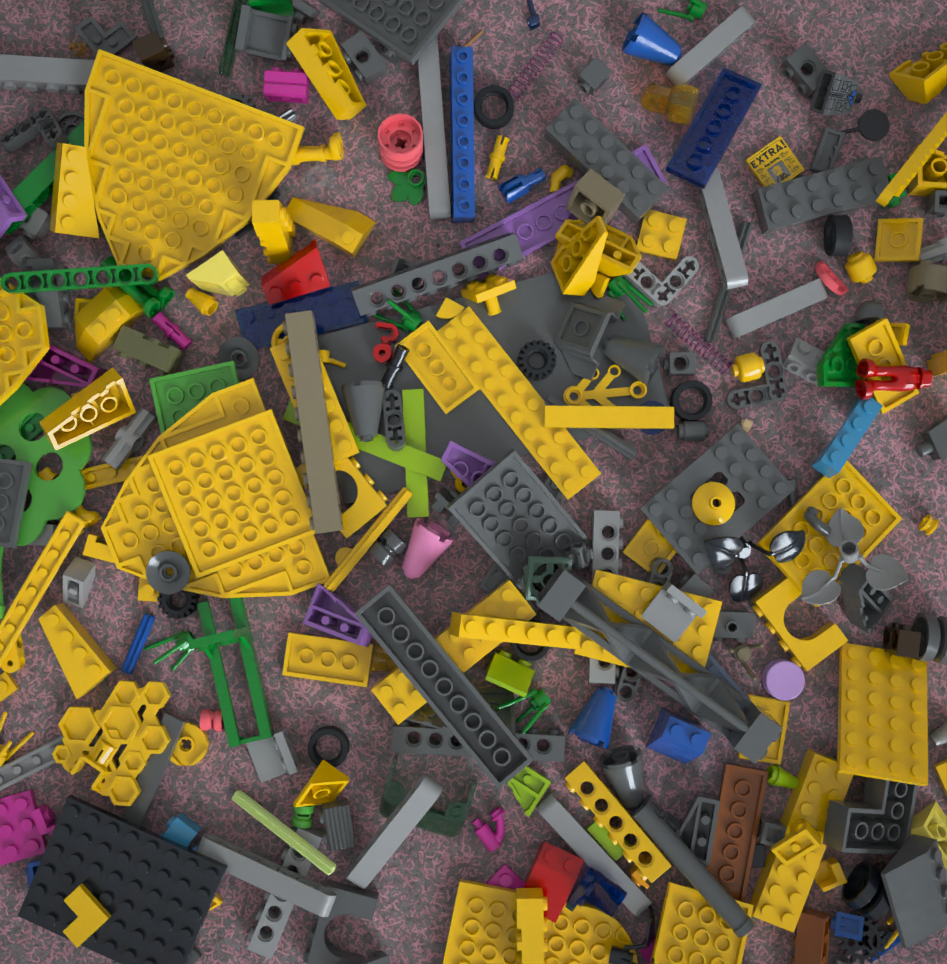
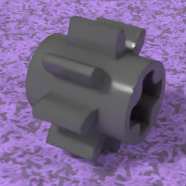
M584 542L571 544L570 551L565 552L566 557L572 559L574 568L587 567L590 562L589 559H594L592 548L586 546Z

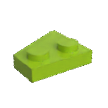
M527 765L507 784L522 806L526 816L530 817L550 785L551 780Z

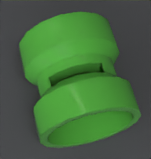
M315 805L293 806L294 816L291 818V825L296 828H311L313 823L311 815L314 812Z

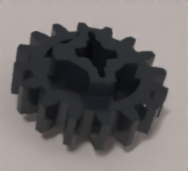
M865 918L864 925L867 926L863 927L862 936L866 945L859 942L860 940L850 938L847 942L846 937L839 936L836 938L842 940L838 947L840 949L845 948L842 954L846 957L850 955L852 962H855L858 958L860 964H864L865 959L872 964V957L880 959L878 951L885 952L881 947V944L886 943V940L881 938V935L885 932L881 929L877 930L880 925L878 922L872 923V920ZM859 950H866V951H867V953H864V954H858V953H855V952H856V951L858 952Z

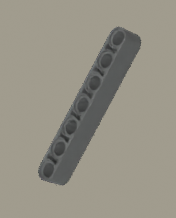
M662 557L654 558L649 565L650 569L646 573L644 581L649 583L657 582L659 585L664 586L667 581H670L673 571L672 563ZM660 562H664L666 564L664 571L658 573L657 565ZM619 665V678L615 679L613 691L621 701L630 702L636 696L641 675L636 671L627 675V667ZM629 686L628 693L620 695L621 688Z

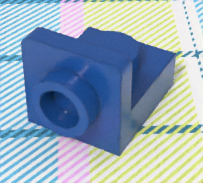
M837 911L836 917L832 916L830 930H834V936L836 937L842 936L862 941L864 917Z

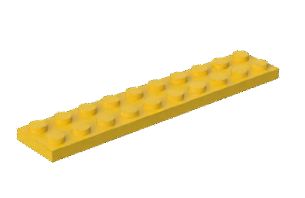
M467 307L437 331L479 386L481 392L567 500L601 474L566 428H544V406H547L545 401L470 307Z

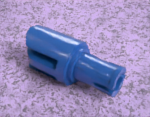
M539 167L525 176L518 174L498 185V189L509 204L530 193V188L546 180V175L542 168Z

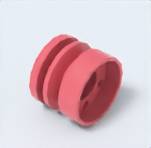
M399 113L388 116L382 121L378 128L379 153L382 162L389 169L396 172L413 170L420 164L423 158V131L420 123L410 115Z

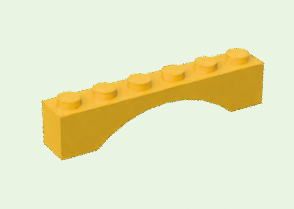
M452 612L449 634L462 638L578 650L582 633L568 624L521 621Z

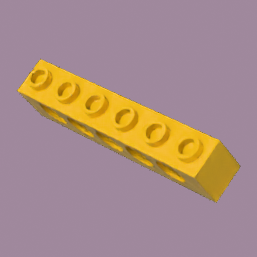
M585 760L565 776L567 781L565 783L566 787L571 793L576 792L581 797L579 800L580 804L586 811L590 809L595 814L593 819L600 828L605 826L609 831L607 835L615 846L619 843L624 849L622 852L623 856L629 863L633 861L638 866L636 871L644 881L648 879L653 883L672 866L671 862ZM585 781L591 782L594 789L590 793H585L581 789V784ZM598 799L607 801L608 806L605 810H599L595 806V802ZM611 817H620L622 824L619 827L611 826L609 822ZM627 834H634L637 840L634 844L629 845L624 841V837ZM641 852H649L651 859L648 862H642L639 859Z

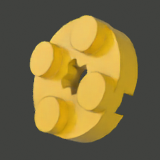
M186 722L170 761L179 766H192L201 761L206 755L209 746L205 730H200L198 724ZM183 739L191 741V749L188 747L184 749L182 747L184 744Z

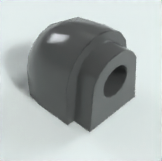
M876 300L862 303L855 311V323L871 325L876 320L884 318L882 303L876 302Z

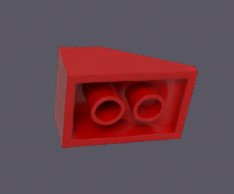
M543 841L539 845L522 888H542L543 897H547V911H544V917L556 923L577 880L584 860Z

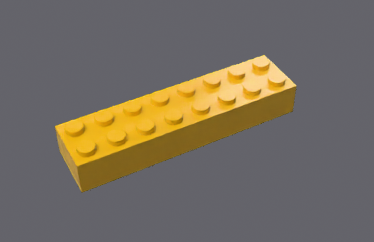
M509 579L465 612L521 621H529L537 615ZM450 625L435 636L463 672L467 671L502 643L500 641L462 638L449 634ZM398 666L371 688V691L398 725L426 703V700Z
M811 749L807 750L797 776L799 779L796 789H792L781 822L787 827L786 837L789 835L791 827L798 820L805 818L821 835V846L787 867L771 851L770 847L765 860V867L762 868L749 902L754 905L753 917L793 933L827 846L822 843L829 801H844L853 778L852 774L837 772L836 759Z

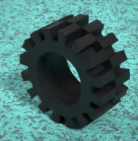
M532 340V342L526 343L518 355L517 363L519 370L528 379H545L556 366L557 357L554 353L555 350L553 347H550L549 343H544L542 340ZM539 352L545 357V364L541 368H533L529 364L528 359L532 353Z
M181 590L186 595L187 600L183 607L178 608L171 602L173 594L159 592L160 597L157 598V601H160L158 607L163 609L161 612L167 614L168 618L182 619L196 611L197 604L199 603L198 598H200L199 594Z

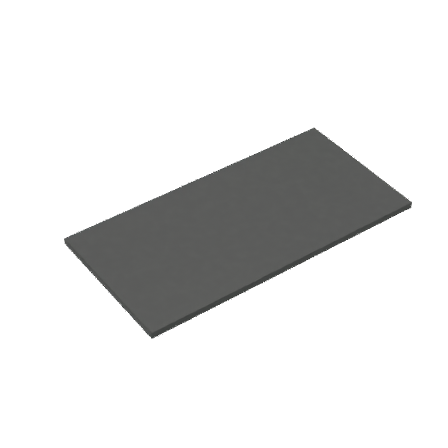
M551 272L515 282L516 289L498 295L497 299L501 312L496 315H488L485 301L476 303L463 297L452 300L465 307V309L470 307L517 367L519 352L526 343H530L532 340H542L544 343H549L551 348L553 347L557 358L556 366L552 373L542 380L528 379L525 376L544 401L552 394L564 402V391L570 386H577L582 381L583 377L572 373L562 350L555 343V339L572 302L585 304L599 299L593 294L591 288L585 296L563 294L555 273ZM617 276L609 277V278H610L609 283H610L613 279H615ZM608 286L605 290L603 297L609 296L608 292L610 291V289ZM630 291L640 301L639 297ZM626 294L621 298L618 295L616 296L618 300L626 302L623 308L626 320L623 321L621 317H619V320L609 319L593 355V358L599 362L597 367L600 372L599 377L596 380H592L584 391L594 390L607 374V370L611 365L619 366L604 355L605 350L602 348L607 337L611 338L613 335L651 342L643 311ZM443 302L416 309L421 314L420 317L423 318L419 327L429 320L436 331H438L453 318L440 319L436 317ZM402 314L387 317L403 324L401 321ZM382 320L372 321L317 337L319 350L330 351L329 358L346 363L345 369L330 363L323 364L346 420L350 423L351 420L342 393V385L353 382V386L360 384V381H381L387 369L386 364L378 363L373 356L374 347L382 343L381 336H388L392 331L375 328L377 322H384ZM397 327L399 337L395 342H390L393 354L396 349L395 345L412 333L410 330L406 333ZM534 352L529 356V364L533 368H541L545 364L543 354ZM405 360L402 365L403 370L398 373L393 387H385V392L396 390L400 393L401 398L402 390L424 389L426 446L428 454L442 458L450 440L495 461H499L512 448L519 456L530 454L481 390L477 391L446 415ZM620 367V375L614 378L606 389L630 387L631 384L639 380ZM659 367L651 382L646 385L647 393L641 399H634L631 396L607 398L615 406L670 407ZM611 368L610 373L617 375L618 371L616 368ZM639 387L634 388V393L639 395L641 389ZM571 393L570 399L573 401L577 400V394ZM389 397L391 410L395 409L394 397ZM594 399L586 400L591 406H601ZM382 404L378 434L386 437ZM391 416L388 418V422L391 425H397L400 422V418ZM566 428L575 441L593 437L581 428ZM605 428V429L608 430L609 432H611V431H615V430H618V429H621V428ZM393 431V440L399 442L397 431ZM359 450L360 453L349 457L350 459L354 457L361 465L359 470L363 475L367 473L375 482L372 486L377 492L381 490L386 494L406 487L405 467ZM448 467L446 468L443 478L452 476L450 469ZM336 471L344 505L354 503L358 495V488L354 478L345 471ZM428 477V482L435 480Z

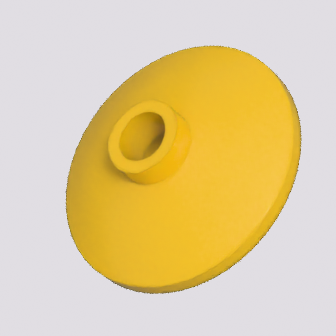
M708 482L698 487L692 497V509L695 516L701 522L707 525H720L728 521L733 515L735 499L730 489L718 482ZM714 499L719 501L718 507L713 505Z

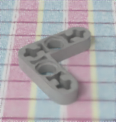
M692 256L685 257L662 282L640 261L631 274L622 276L647 297L653 305L664 307L672 301L699 269V263ZM690 262L692 264L691 269L683 275L681 271ZM641 271L642 274L635 279L634 277ZM672 276L680 280L679 287H673L670 284ZM642 277L650 279V288H645L641 285ZM667 289L669 292L664 296V300L659 301V294Z

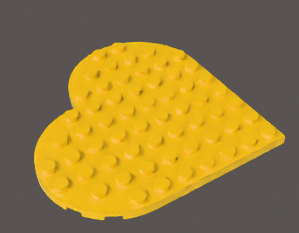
M459 879L442 964H515L516 890ZM570 900L566 901L556 923L547 919V931H544V938H547V952H544V958L547 959V964H609L612 945L624 948L625 944L633 945L625 928L608 912L593 905ZM635 949L630 950L631 953H634L633 963L638 964Z

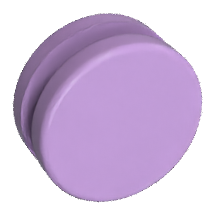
M775 659L765 666L762 672V684L764 689L773 697L779 700H791L802 692L805 685V676L802 669L794 662L787 659Z

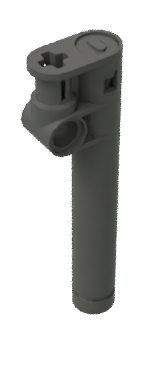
M651 794L648 795L640 806L634 810L632 817L729 928L733 930L737 937L745 936L754 927L755 922L678 836L680 825L677 819L671 813H666L663 809L660 810L652 801L653 796Z

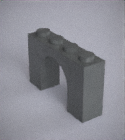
M330 880L328 886L325 887L335 891L337 896L328 917H321L315 914L314 920H318L316 928L312 927L309 941H312L311 949H306L303 962L307 964H356L361 962L363 955L336 948L328 939L326 926L334 917L343 914L372 921L379 893Z

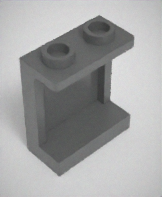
M242 5L235 49L238 53L288 63L289 58L293 57V53L286 43L297 33L298 23H295L293 16H280L254 10L251 6Z

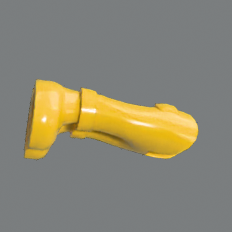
M335 132L330 136L328 146L326 144L320 146L299 145L292 165H299L307 161L327 162V160H342L344 158V148L340 132Z

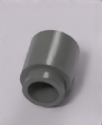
M683 420L682 423H677V439L683 442H704L705 437L709 436V426L705 425L704 420Z

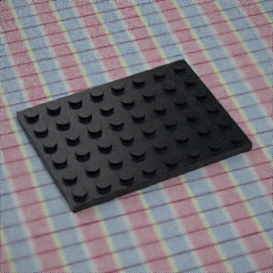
M69 795L18 916L70 940L62 931L78 916L64 902V899L83 883L110 913L111 917L88 937L81 946L120 964H187L228 866L78 797Z

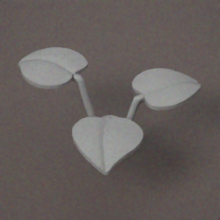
M839 508L828 523L831 533L826 536L832 546L839 547L841 557L838 559L839 562L834 575L831 577L824 570L810 572L803 581L801 599L814 605H824L836 600L840 595L841 586L834 580L838 577L843 562L854 563L860 560L868 568L866 572L867 582L877 590H890L908 580V574L896 559L888 555H875L871 559V565L868 564L863 555L859 554L857 544L864 536L863 525L844 509Z

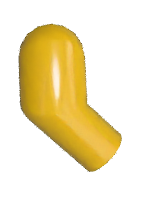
M561 165L552 173L550 183L551 194L561 188L562 180L572 177L573 169L571 167Z

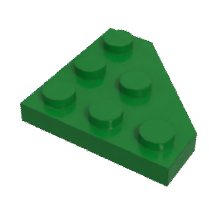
M843 324L816 365L818 387L855 388V381L857 379H864L856 374L858 365L846 338L864 329L865 324Z

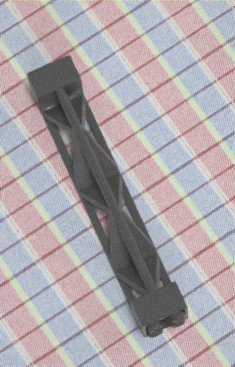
M562 563L536 597L539 608L559 622L561 619L567 621L719 731L728 739L735 750L756 764L758 760H762L766 756L771 743L779 739L783 728L770 714L726 684ZM600 602L631 624L611 622ZM591 629L602 632L608 641L603 639L601 636L596 634ZM668 651L698 673H681ZM660 679L673 683L677 691L672 689L670 686H668ZM736 700L746 707L743 711Z

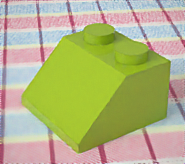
M502 649L500 652L495 651L486 669L485 680L522 697H526L535 672L534 668L531 667L532 663L521 658L517 661L511 658V653Z

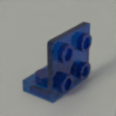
M590 867L565 907L573 912L577 905L581 907L585 900L612 916L626 897L627 892L618 884L606 878L601 872Z

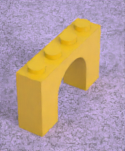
M348 457L335 463L336 471H345L350 474L358 488L355 503L342 514L344 530H341L346 538H350L388 506L386 503L388 498L381 490L377 492L372 485L375 482L367 473L365 475L359 470L361 465L354 457L351 459ZM301 464L296 470L303 486L309 489V486H305L303 473H307L306 464Z
M784 575L751 600L754 605L752 610L759 618L762 616L767 623L764 625L772 635L775 633L780 639L777 643L785 652L789 651L792 655L791 662L797 664L801 669L809 671L845 644L848 639L836 623L830 621L808 637H793L785 627L784 613L788 605L798 598L801 592Z

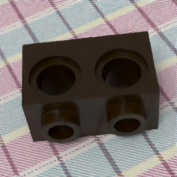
M892 623V627L884 626L882 642L884 652L918 659L921 632L914 631L913 626Z

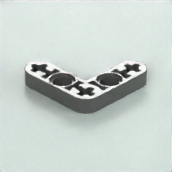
M44 107L0 137V145L7 153H11L39 134H42L48 145L53 150H56L57 143L66 144L68 137L54 113L48 107Z
M766 341L759 347V356L762 357L765 366L763 373L765 384L729 392L725 402L730 409L737 410L779 402L787 397L788 388L780 348L776 342ZM767 345L774 349V352L771 353V359L776 358L777 360L766 364L765 360H769L770 357L768 353L764 352ZM769 366L777 367L778 375L776 377H771L768 374ZM781 380V382L776 383L779 390L782 389L779 398H777L776 394L773 395L772 391L775 390V383L770 385V381ZM753 390H758L761 393L762 398L759 402L752 400L751 393ZM744 392H747L746 399L749 404H746V400L738 402V406L734 402L731 403V398L734 397V394H736V397L745 396Z

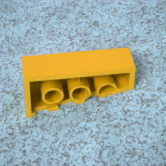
M301 28L286 43L336 120H350L366 107V103L331 30Z
M252 200V224L257 237H259L260 245L266 248L263 253L265 257L267 256V263L280 264L293 256V237L297 235L296 224H293V219H290L289 213L286 212V208L282 206L279 200Z
M112 367L39 423L47 440L55 450H58L136 413L123 378Z
M64 603L54 605L39 618V622L76 699L85 696L117 669Z
M516 888L515 964H547V959L544 958V952H547V938H544V931H547V917H544V911H547V897H543L542 888Z

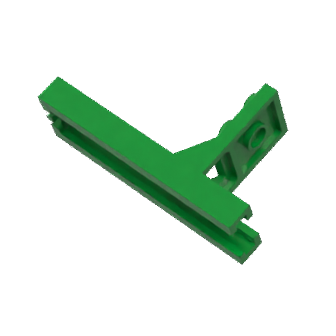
M243 597L229 598L236 629L221 633L216 632L209 601L198 603L204 637L188 640L190 649L197 648L198 652L204 651L210 659L229 748L274 736V729ZM238 640L260 735L249 738L240 737L220 650L221 646L237 643Z

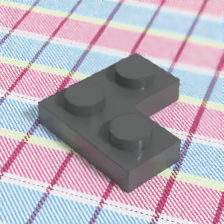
M89 16L75 27L76 32L95 55H97L98 49L117 56L133 44L132 41L136 40L134 34L122 20L107 32L103 31L92 16Z

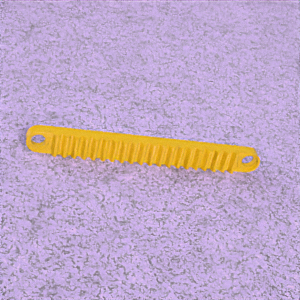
M947 112L876 199V202L881 206L885 207L893 196H900L947 137Z

